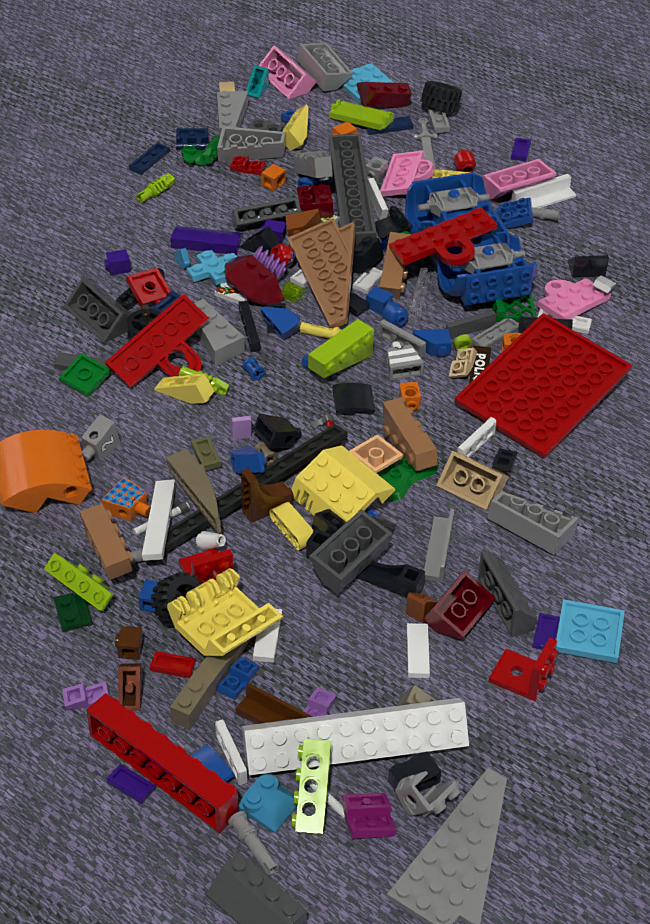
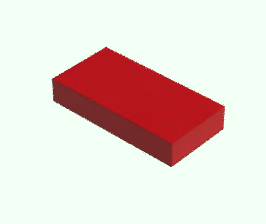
M155 651L149 668L153 672L190 679L196 665V658Z

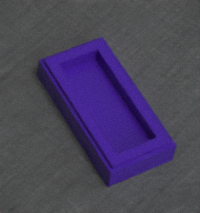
M515 138L511 160L527 161L531 145L530 139Z
M539 613L532 648L543 650L549 637L556 639L560 620L559 616Z
M119 764L106 778V783L140 804H143L156 789L155 784L122 764Z

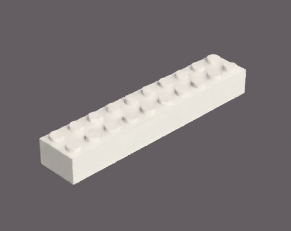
M460 698L242 726L246 769L249 775L294 770L297 767L301 768L302 759L298 758L299 745H303L304 739L331 741L330 765L469 746L465 702ZM310 759L307 763L308 768L320 766V762L317 759Z

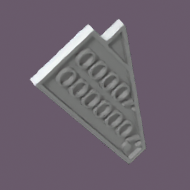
M490 768L486 769L387 893V899L426 924H455L458 919L466 924L481 923L507 778Z

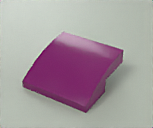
M385 792L342 795L344 816L352 839L395 836L397 829L390 815L391 805Z

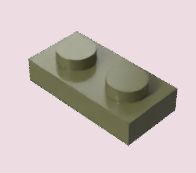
M209 436L191 440V447L199 464H203L206 471L221 467V460Z

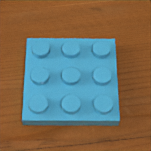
M370 63L351 70L353 76L341 87L357 102H361L362 99L357 83L394 82Z
M563 599L556 638V650H559V653L617 663L625 610Z

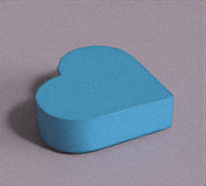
M183 248L176 251L174 254L175 261L183 270L189 268L190 259L187 249Z

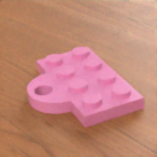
M423 150L393 154L380 190L382 197L407 195V190L412 182L429 179L434 174L433 164L431 161L424 159L425 154Z
M587 278L576 283L566 280H552L545 285V298L538 301L537 307L554 318L571 319L610 300L611 293H605L594 287L593 282Z

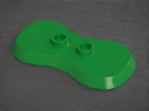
M403 456V458L376 473L395 488V491L385 502L401 499L412 484L434 475L439 469L438 460L437 465L416 471Z

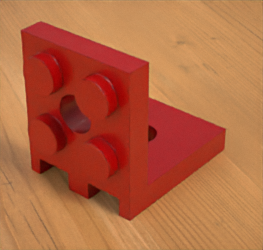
M217 548L180 558L178 562L183 573L188 572L190 576L196 575L197 580H201L204 583L210 579L216 580L218 574L229 568L233 569V553L230 549L218 552Z
M549 637L537 661L506 648L492 671L488 682L536 702L540 690L544 691L547 685L548 676H552L555 671L556 664L554 662L559 653V650H556L557 640ZM518 670L522 675L515 676L511 672Z

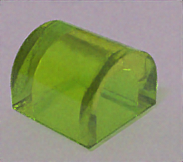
M288 281L282 288V294L284 299L297 303L305 295V288Z

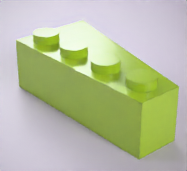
M359 319L355 320L308 354V368L321 377L326 378L372 356L374 328Z

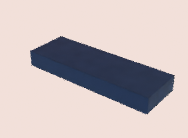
M409 116L394 118L393 122L385 129L377 130L365 127L368 135L410 130L413 129V123Z
M157 142L131 163L129 170L140 175L144 174L170 152V147Z

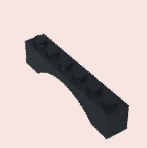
M315 528L306 542V558H309L332 535ZM372 561L356 578L407 597L409 592L421 593L425 583V571L408 564L387 565Z

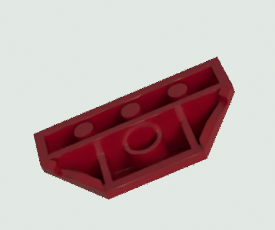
M253 255L239 256L225 263V279L248 300L267 305V307L268 303H281L284 301V296L276 276Z

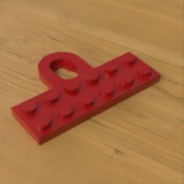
M481 207L451 220L443 221L441 224L428 227L418 233H413L408 237L397 239L389 244V248L403 265L434 253L445 264L461 265L469 262L475 256V247L470 239L497 229V223ZM452 246L462 247V253L451 254L447 249Z
M183 294L105 361V365L130 389L157 366L168 377L179 376L181 368L173 366L168 361L169 355L175 352L185 356L189 364L188 368L197 372L201 371L199 355L185 341L207 323L209 317Z

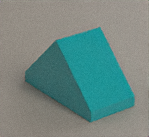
M254 65L246 91H248L249 96L260 98L269 87V69Z

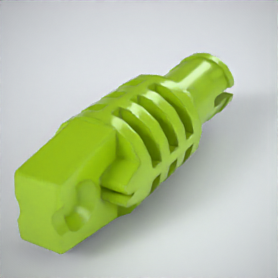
M167 173L146 185V189L136 194L137 201L143 203L150 197L158 196L175 183V178Z
M184 365L179 372V376L204 374V371L197 372ZM205 373L214 389L213 393L226 395L229 384L218 377L213 378V375L209 376L208 373Z

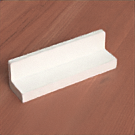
M565 174L512 190L511 202L517 201L520 198L530 197L532 207L541 208L574 198L576 194L570 188L571 176Z

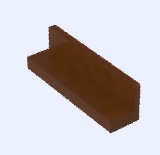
M251 683L246 686V697L236 707V714L255 724L313 717Z

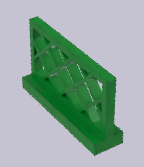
M532 292L529 295L519 297L517 300L513 297L507 298L511 302L510 305L504 302L506 299L490 301L491 308L496 313L495 323L503 319H513L519 322V316L527 317L523 315L525 311L531 314L532 317H536ZM524 300L527 303H529V305L525 306L520 302ZM517 306L518 308H520V309H522V310L517 311V310L514 309L513 307ZM510 311L514 315H506V312Z

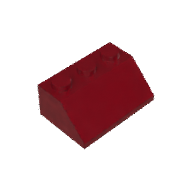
M357 83L364 106L407 107L412 95L408 83Z
M464 570L422 620L439 634L463 639L496 597Z

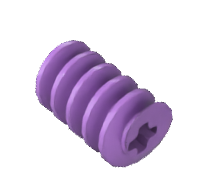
M260 246L253 256L276 275L277 280H279L287 267L285 268L286 262L284 261L279 264V257L273 260L274 254L268 256L269 250L262 252L263 246Z

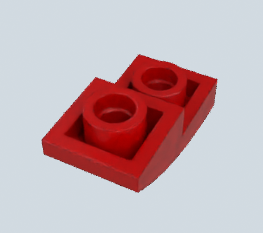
M249 156L233 157L229 167L237 172L261 175L266 168L265 161L258 160L250 161Z

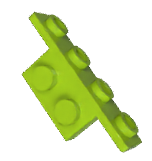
M53 553L44 568L45 571L100 611H104L113 596L108 591L109 587L103 583V578L96 574L91 575L89 573L90 569L81 563L78 566L72 564L57 553Z

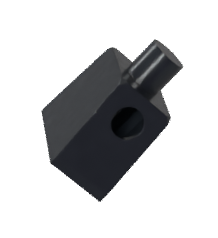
M266 414L258 415L253 431L269 448H291L295 439H299L302 434L301 429L294 427L288 419Z

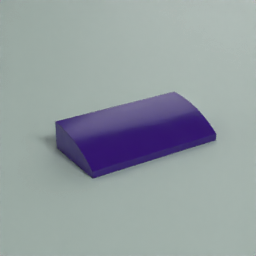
M176 226L171 235L170 242L171 248L175 249L186 248L187 250L202 252L212 250L214 253H234L237 255L243 233Z

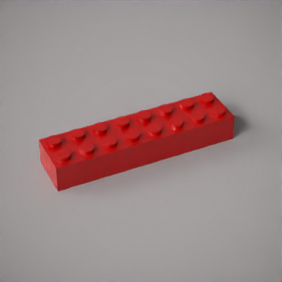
M105 693L86 709L90 736L219 834L228 826L230 817L238 812V792L234 785L226 783L215 771L203 766L199 759L188 755L181 746H176L165 734L157 732L149 722H144L137 717L133 710H128L122 706L118 699L112 698Z

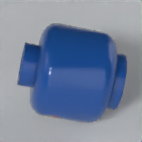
M392 302L384 307L382 318L397 327H401L408 319V312L399 303Z

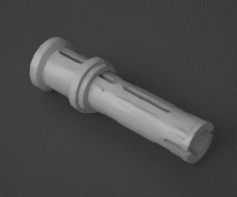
M239 811L232 815L228 820V825L235 829L239 841L246 843L266 875L269 876L279 869V865L257 836V828L252 826L247 820L245 811Z

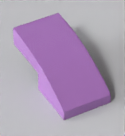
M106 681L86 688L81 683L62 689L66 709L87 708L105 693L110 696L109 686Z
M317 687L308 699L307 707L303 712L313 717L328 715L337 695Z

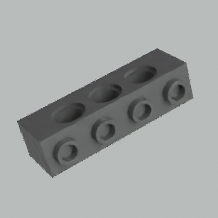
M298 197L233 209L231 219L234 230L265 225L267 219L281 222L286 221L285 215L299 213L301 209Z

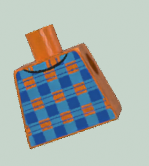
M123 477L101 499L105 510L109 509L113 516L132 521L138 514L144 517H148L150 514L151 506L147 505L146 492L126 477Z

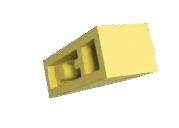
M307 104L294 112L282 131L286 132V147L291 151L295 148H301L307 137Z
M205 373L165 377L154 388L157 392L191 404L206 403L214 392Z

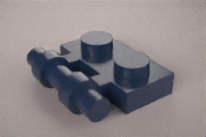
M176 128V149H183L185 145L193 146L197 150L205 149L208 145V128Z

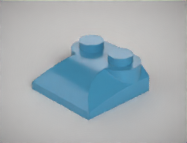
M264 774L243 795L238 811H245L247 817L271 832L276 833L298 805L294 804V794L279 785L278 779L275 776Z

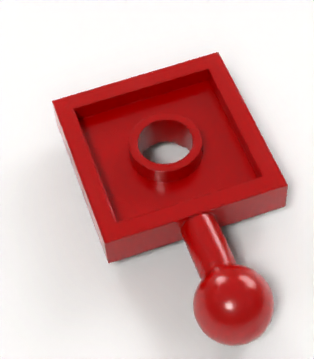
M158 268L126 277V282L141 308L142 305H156L171 291ZM146 285L152 287L153 290L147 289Z

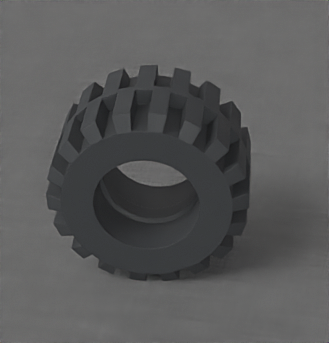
M428 81L425 82L420 101L433 109L454 112L458 111L462 91L446 83Z
M178 572L163 578V580L156 583L158 586H155L152 590L155 593L151 595V600L154 601L151 606L156 610L154 614L160 617L159 621L161 623L166 622V626H173L175 628L167 608V604L175 600V591H179L187 599V592L203 584L201 580H197L196 575L190 576L188 572Z

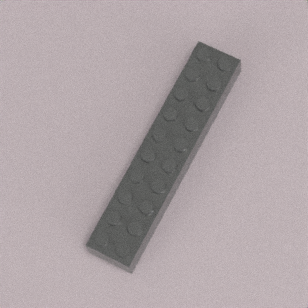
M361 134L329 135L328 151L331 156L338 224L340 228L354 222L356 227L355 248L364 237L376 238V227Z

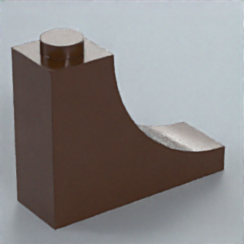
M249 468L241 470L242 512L251 523L270 516L269 511L281 504L289 502L292 505L293 491L283 481L269 485L260 484Z

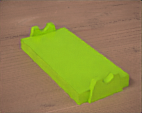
M336 100L335 104H331L329 118L382 130L393 122L394 113Z

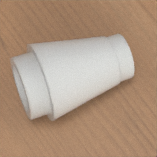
M202 531L196 538L197 546L204 551L224 546L226 542L223 534Z

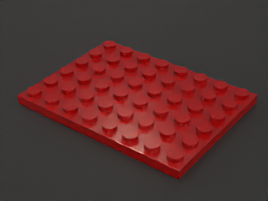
M542 313L455 397L454 403L484 422L490 417L496 419L497 430L544 459L631 370L632 364Z

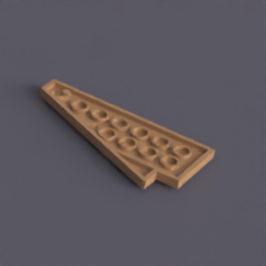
M334 218L287 238L290 246L295 250V256L330 328L333 329L348 323L356 233L354 222L339 228Z

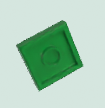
M81 353L62 373L59 381L80 394L89 397L109 376L111 371L109 368Z

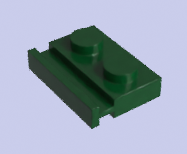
M69 593L53 597L62 632L83 628V626H92L86 600L81 596Z

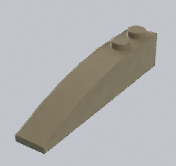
M187 449L166 457L170 474L216 532H222L214 489L203 464H199L194 454L191 455Z
M251 639L223 656H207L170 706L172 723L189 730L192 728L217 691L218 684L228 675L230 667L238 660Z

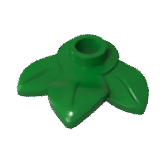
M185 145L181 150L183 159L186 162L207 165L205 158H203V150H196L195 147Z

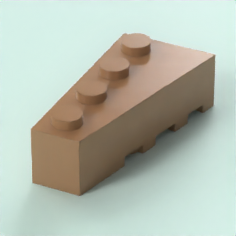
M390 232L379 288L392 293L393 298L400 299L401 293L405 291V283L403 282L404 279H407V265L409 264L403 265L392 253L389 244L397 239L408 237L410 234Z
M400 397L383 402L384 426L382 431L384 436L391 441V444L398 451L404 454L403 456L408 464L412 465L416 471L437 465V449L426 432L423 433L419 420H414L412 409L410 407L406 408L405 398Z
M101 503L80 511L86 537L91 542V546L95 550L97 558L101 562L109 580L131 572V563L134 562L129 550H125L127 546L124 538L118 536L120 532L117 524H112L111 522L113 517L110 510H105Z

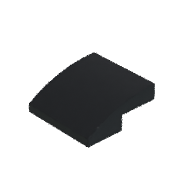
M339 383L332 386L336 413L353 416L355 412L369 415L374 414L375 404L371 385Z

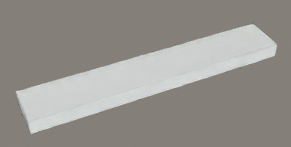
M162 480L155 483L142 551L143 561L160 560L164 557L176 488L175 480Z

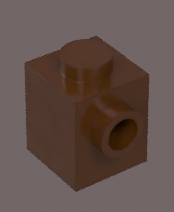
M121 626L120 634H116L115 637L118 658L140 660L143 644L142 628Z

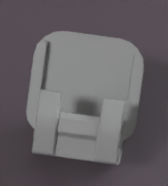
M425 771L401 779L395 792L409 816L419 814L426 817L431 812L435 814L440 813L446 807L444 799L448 797L451 800L460 793L458 780L454 779L437 787L433 785L421 795L415 786L428 774ZM408 795L412 796L415 799L416 803H413L409 799Z

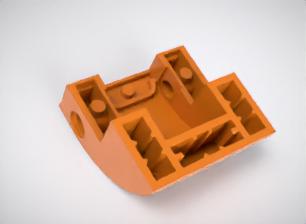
M41 429L21 432L0 441V503L2 506L36 513L47 497L79 505L83 502L89 491L92 490L77 435Z

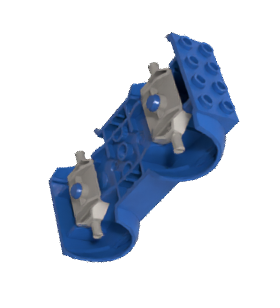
M471 172L412 182L407 190L405 202V217L413 225L412 228L408 229L411 234L418 233L428 227L441 224L443 221L451 220L481 207L497 223V229L470 239L471 242L476 240L480 244H474L475 256L469 262L461 265H448L439 257L437 258V277L443 292L451 296L460 297L465 306L531 294L532 281L535 280L538 274L537 263L532 262L527 265L524 259L525 251L521 250L519 238L509 234L501 221L500 208L495 211L492 210L489 203V194H486L484 180L481 176ZM452 246L447 251L451 254L462 253V247Z

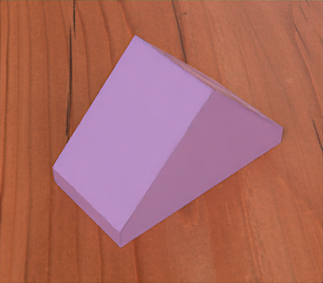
M251 416L228 419L233 440L251 438Z

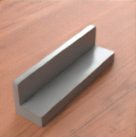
M455 509L450 510L449 518L434 516L424 567L425 580L443 582Z

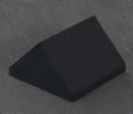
M609 255L574 256L568 259L572 278L599 277L600 275L606 277Z

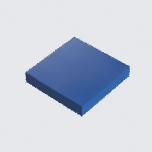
M530 197L520 198L517 201L505 202L499 205L501 221L506 229L534 222Z

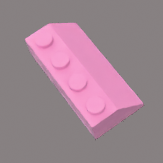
M275 45L259 65L269 69V82L288 99L308 93L317 82L300 65Z
M536 159L483 175L486 194H489L490 199H497L501 196L512 194V190L552 179L556 176V172L540 159Z

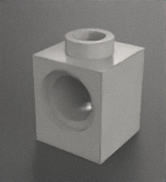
M374 156L366 164L368 179L374 178L376 183H379L386 176L389 161Z

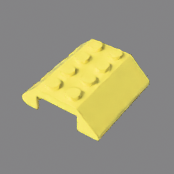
M338 446L323 450L296 476L291 490L294 494L293 499L298 501L300 505L306 503L305 509L313 516L315 513L331 509L344 521L348 522L361 509L364 511L375 499L382 504L395 491V488L345 447Z
M232 568L218 574L216 580L210 579L208 582H204L187 592V599L184 596H180L167 604L174 627L204 656H223L283 618V615L270 603L259 608L237 588L240 575Z

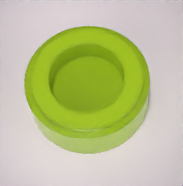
M466 334L458 336L453 342L456 350L472 346V340Z

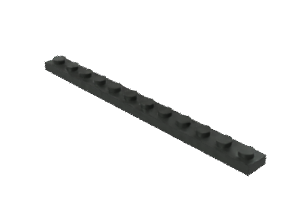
M333 424L265 467L264 472H257L254 476L260 484H275L316 458L323 450L332 448L348 437L347 431ZM241 483L216 498L220 518L242 505ZM199 509L168 528L165 551L172 550L211 525Z

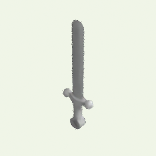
M420 118L418 126L421 128L422 133L419 135L414 134L413 139H421L425 154L424 159L431 161L435 170L431 139H437L438 135L436 133H428V120Z

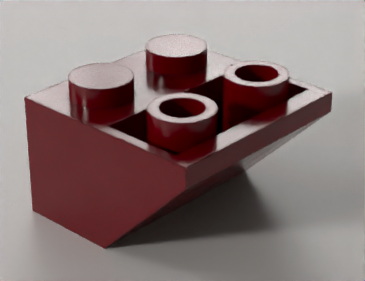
M304 185L297 187L299 205L302 210L318 209L320 218L333 217V200L330 185Z

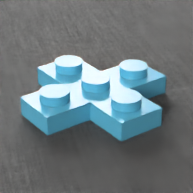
M212 250L204 251L196 255L199 264L186 268L187 274L193 282L208 277L211 278L215 285L228 282L225 279V263L237 256L231 253L218 258Z

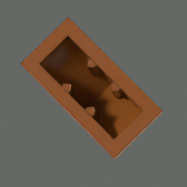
M409 592L407 595L406 615L424 623L422 619L436 604L437 600L424 593Z

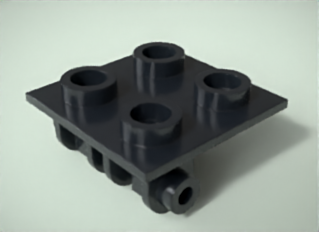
M397 206L389 208V217L375 222L376 232L382 239L389 238L390 232L399 233L413 227Z

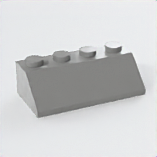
M327 43L300 44L297 61L317 81L316 83L322 91L337 90L353 76V72Z

